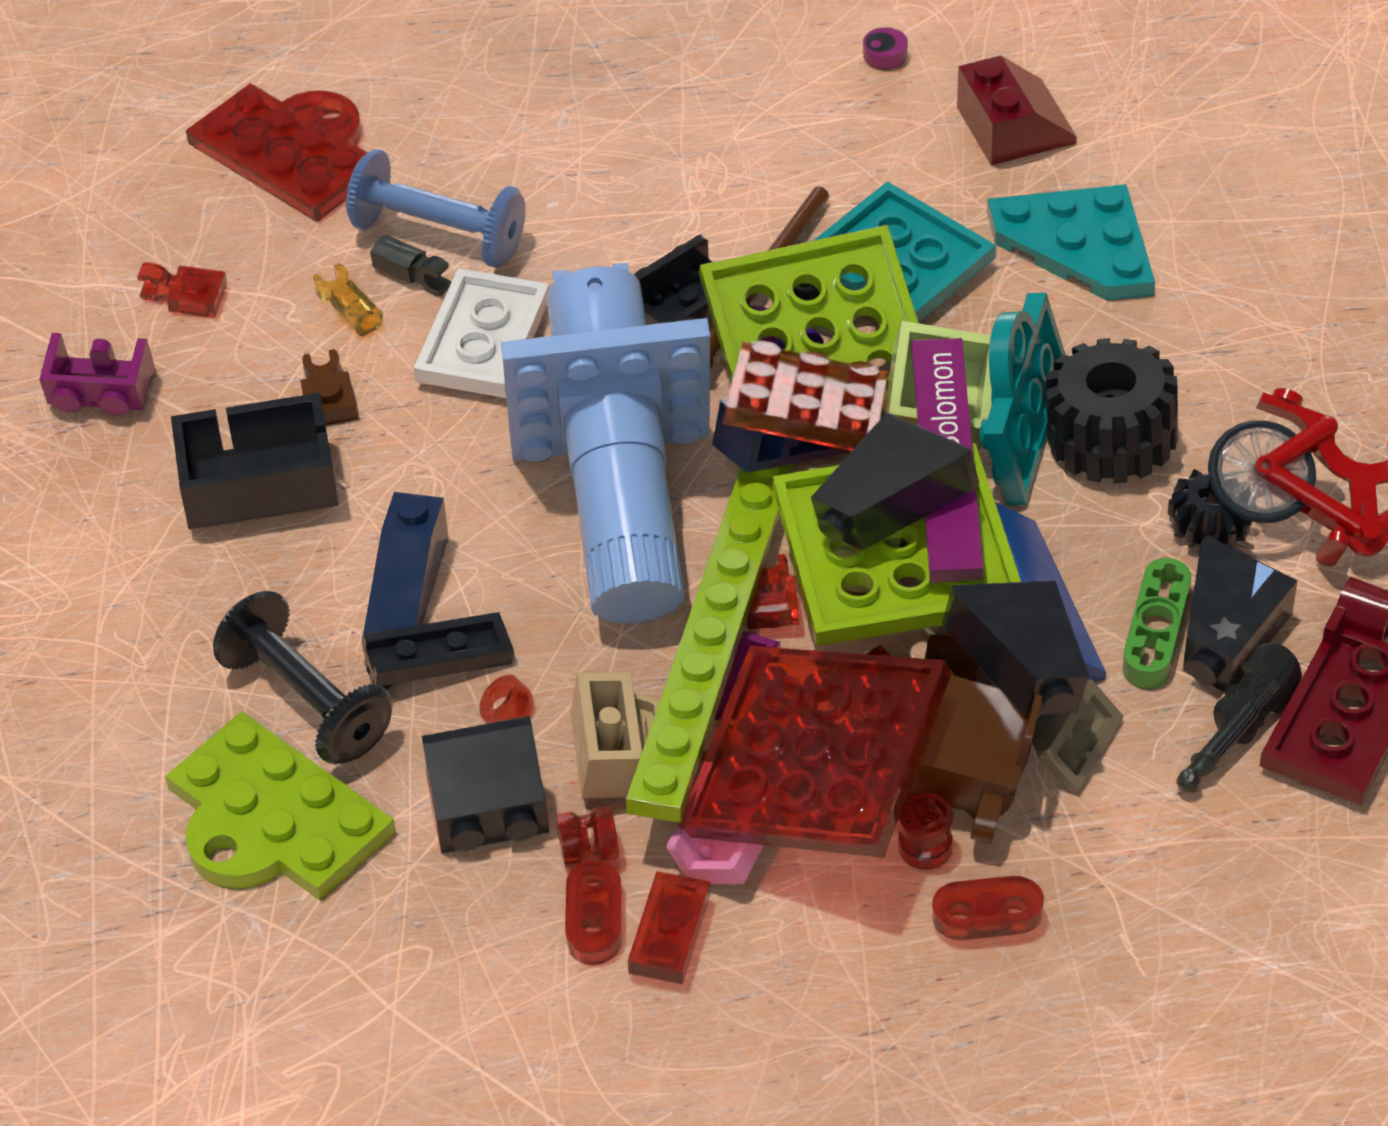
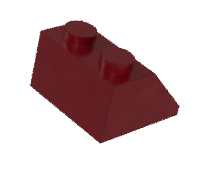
M1002 55L958 66L957 109L990 165L1076 144V134L1041 78Z

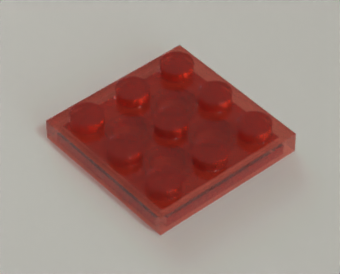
M743 341L726 401L722 424L852 451L880 420L888 371L879 370L875 365L863 361L845 363L831 360L826 355L815 351L797 353L782 350L776 344L767 341H756L753 343Z

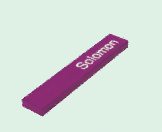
M962 338L912 340L917 425L969 447L973 457ZM975 488L973 491L924 517L930 583L983 581V558Z

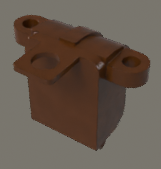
M904 662L902 666L896 665L891 672L868 760L875 764L871 778L880 790L895 796L965 810L974 819L970 839L992 844L998 819L1012 805L1020 776L1028 762L1032 746L1031 740L1042 695L1035 694L1029 716H1025L1000 688Z

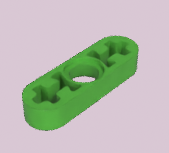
M1160 558L1154 560L1146 567L1124 648L1122 666L1125 679L1139 688L1151 689L1161 686L1170 675L1191 586V572L1189 568L1177 559ZM1164 581L1172 582L1168 598L1159 596L1160 586H1162ZM1149 616H1162L1168 619L1171 625L1165 629L1157 630L1146 626L1143 620ZM1146 647L1155 649L1154 660L1150 666L1141 664Z

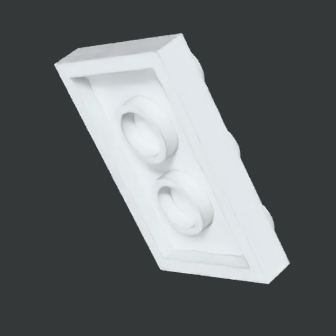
M458 268L413 368L415 382L506 398L501 342L534 338L547 306L549 283Z

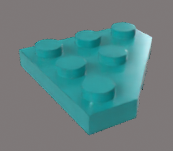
M1127 184L988 199L987 214L995 245L1009 252L1017 248L1035 257V265L1066 281L1073 276L1091 285V293L1106 301L1154 296L1155 279Z

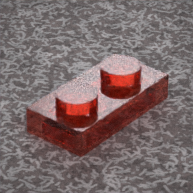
M656 871L628 957V974L678 984L684 983L711 895L710 881Z

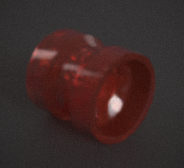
M932 793L912 795L903 802L899 809L898 828L900 831L898 836V852L901 859L909 866L924 870L938 868L946 863L952 854L954 812L951 805L943 797Z
M610 805L593 807L589 814L577 815L573 811L556 813L558 838L565 868L582 865L585 859L597 857L601 861L619 859L616 828ZM587 828L591 829L593 843H589Z

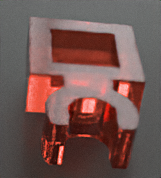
M778 554V564L775 567L763 568L756 594H754L748 612V630L800 625L795 576H789L788 559L785 554Z

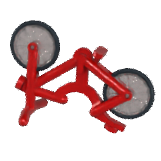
M1277 388L1273 391L1272 395L1263 392L1256 408L1291 421L1301 432L1296 434L1281 424L1266 420L1247 421L1225 431L1214 444L1208 461L1209 482L1220 503L1232 514L1256 523L1279 522L1290 518L1300 511L1331 530L1316 555V561L1325 566H1335L1347 549V546L1354 553L1363 557H1372L1379 554L1388 541V509L1378 515L1376 485L1388 483V459L1373 464L1356 462L1344 455L1335 444L1338 422L1333 416H1327L1301 406L1303 397L1293 390ZM1311 453L1331 473L1349 482L1351 509L1315 487L1316 467Z

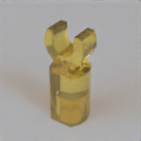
M340 263L334 265L336 277L334 281H325L318 273L313 275L316 295L320 299L330 301L332 307L358 335L363 337L380 328L383 322L381 309L354 281L350 280L348 269Z

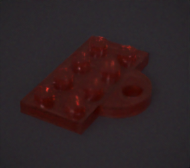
M249 83L185 130L189 145L315 222H319L346 201L347 189L353 170L359 160L368 153L357 146L362 134L358 108L349 98L332 91H306L280 101L252 83ZM330 113L340 114L333 118L323 117L324 115Z

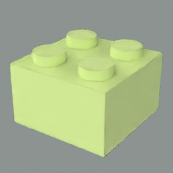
M901 321L893 345L884 414L887 412L917 424L912 340L962 338L972 444L976 443L977 449L980 451L982 447L980 441L981 422L983 419H988L992 406V388L989 374L991 335Z

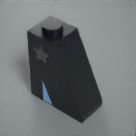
M1206 535L1201 541L1186 637L1183 671L1192 675L1200 683L1211 685L1225 692L1228 685L1237 684L1244 675L1241 664L1250 659L1252 653L1259 645L1270 643L1293 614L1298 580Z

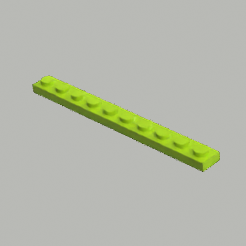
M796 463L746 473L741 468L739 470L626 797L627 814L681 823L781 517L773 491V476L795 473Z

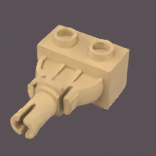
M631 672L577 673L570 713L582 799L625 798L629 792L659 705V701L653 698L634 694ZM732 719L714 720L704 752L738 753L736 749L719 738Z

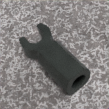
M383 235L372 247L370 252L372 267L409 284L418 282L426 291L435 296H441L451 285V280L441 276L449 268V263L438 256L426 257V251L390 235Z

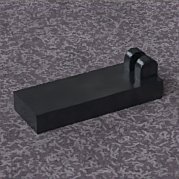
M500 612L363 634L364 664L367 673L370 675L371 684L380 685L386 690L392 684L508 665L513 662L514 649Z

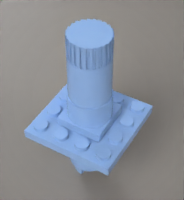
M628 263L612 264V267H588L568 273V269L553 271L554 283L547 292L552 336L501 342L513 461L525 459L530 462H539L551 456L568 454L570 474L574 479L588 590L593 614L595 616L598 615V618L601 620L605 619L606 622H615L616 624L653 621L656 618H662L667 616L666 614L674 612L675 608H679L684 601L682 576L665 469L667 458L664 443L690 444L701 438H709L710 332L708 319L646 325L641 284L638 278L629 272Z

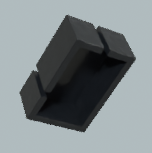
M320 393L226 407L233 449L228 450L223 449L216 409L171 416L179 487L188 530L339 506Z

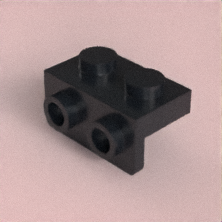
M701 234L684 244L678 245L670 253L647 267L639 269L634 274L641 284L646 325L703 319L711 316L700 280L699 268L700 265L712 263V261L709 259L708 240Z

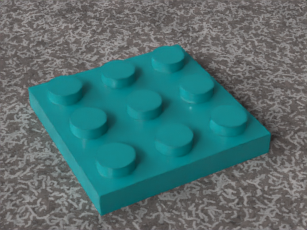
M888 181L814 239L819 240L888 225L918 322L922 321L996 259V245ZM848 273L840 278L842 285L849 290H860L867 285L864 278L856 273Z

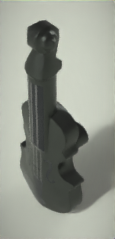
M1263 643L1254 650L1247 662L1241 664L1244 671L1241 683L1228 685L1225 690V696L1214 706L1213 715L1218 731L1200 752L1192 755L1190 758L1191 764L1180 772L1176 779V784L1180 790L1194 793L1198 789V785L1201 782L1200 779L1214 772L1217 764L1234 744H1248L1253 740L1258 729L1264 726V721L1270 712L1282 713L1284 706L1289 703L1302 679L1299 661L1288 648L1280 644Z

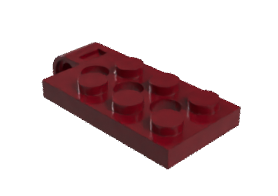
M1353 577L1347 580L1336 607L1324 627L1322 642L1261 753L1260 767L1362 806L1388 755L1387 589ZM1374 661L1379 663L1384 669L1371 672L1361 668L1358 663ZM1351 697L1360 700L1365 706L1359 709H1350L1342 706L1338 701ZM1325 735H1334L1341 738L1345 744L1338 747H1330L1321 743L1318 738Z

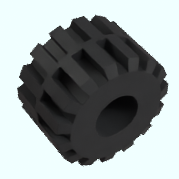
M1110 338L1097 339V345L1089 347L1082 343L1072 347V356L1062 354L1054 362V371H1048L1046 377L1048 444L1051 445V454L1056 462L1064 461L1065 470L1071 474L1077 475L1085 472L1087 473V480L1098 483L1101 482L1103 477L1114 478V483L1128 482L1127 476L1134 474L1141 479L1152 474V465L1163 467L1170 459V450L1176 449L1178 441L1177 376H1174V367L1168 359H1160V351L1151 346L1143 349L1138 348L1137 341L1123 339L1122 343H1110Z

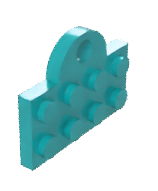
M1046 292L1027 293L1022 311L1000 313L995 320L990 338L989 374L992 388V406L988 419H983L981 422L980 441L983 449H988L992 460L993 480L996 485L1001 486L1007 505L1027 504L1047 438L1046 377L1048 371H1054V362L1062 354L1066 355Z

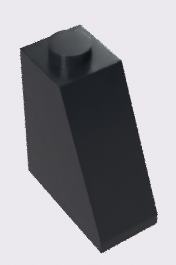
M886 412L812 495L811 501L818 519V527L828 539L836 543L845 542L863 551L973 491L979 484V479L969 447Z
M1056 581L952 585L942 621L945 631L1025 716H1029L1035 694L1042 695L1038 715L1078 713L1089 674Z

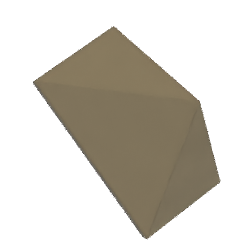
M1089 679L1078 713L1041 715L1036 720L1031 741L1039 758L1071 794L1077 793L1082 788L1124 716L1095 682Z

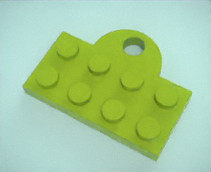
M243 711L165 776L168 789L196 809L188 822L185 835L192 866L201 877L220 887L232 889L250 888L268 882L282 873L320 901L396 833L393 818ZM221 848H229L236 851L226 861L215 862L208 859L211 853Z

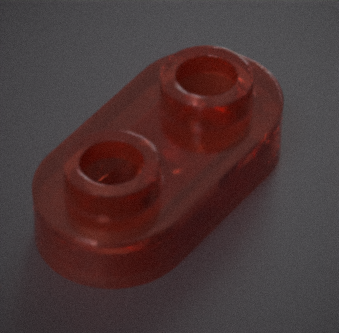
M588 861L579 864L572 869L566 880V945L568 952L575 960L587 965H599L610 961L618 954L622 946L621 877L613 866L602 861ZM590 883H600L596 886L587 885ZM588 927L601 928L600 930L595 932H589L585 930Z
M1004 876L951 882L942 886L933 897L932 921L940 934L953 940L1024 934L1032 931L1040 924L1043 918L1044 894L1037 883L1023 876ZM1019 909L1022 912L1010 913L1008 910ZM960 914L968 918H956L953 916Z

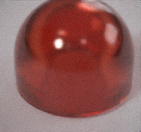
M504 675L494 680L487 687L480 701L479 712L481 717L488 723L531 716L534 710V698L528 686L514 675ZM507 696L499 707L493 709V705L498 699Z

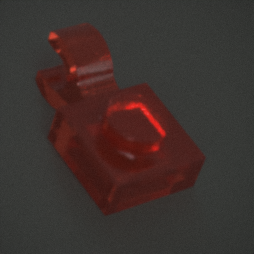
M146 262L142 263L137 276L138 281L144 282L140 298L147 301H167L169 312L210 318L216 317L227 287L226 271L179 265L176 275H173L159 264Z

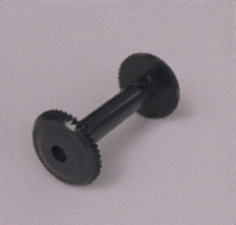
M261 591L238 601L224 615L214 636L213 652L218 663L227 669L238 670L240 668L242 670L244 666L246 668L249 664L252 666L254 662L257 663L260 659L324 719H322L323 723L319 725L321 728L317 730L319 733L316 735L315 747L317 754L325 762L333 765L354 761L370 751L382 738L391 720L393 703L389 692L382 686H376L375 684L360 686L357 690L354 689L353 692L349 691L348 695L339 690L282 638V633L286 631L285 627L288 626L290 609H288L289 605L286 599L279 593Z

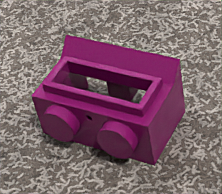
M51 333L39 378L47 404H52L64 412H75L80 409V406L98 407L112 415H123L128 412V409L143 410L151 375L156 373L146 338H137L132 361L116 360L111 343L105 339L93 340L89 353L90 358L69 357L62 334Z

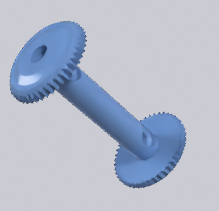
M371 150L355 166L346 195L347 215L355 228L365 230L371 227L376 218L379 217V214H381L383 206L393 211L467 232L483 233L482 255L487 266L497 268L506 263L514 254L522 236L526 214L525 201L518 188L513 186L503 188L500 194L497 195V198H495L490 211L482 206L400 183L392 185L390 183V158H388L389 155L383 150Z

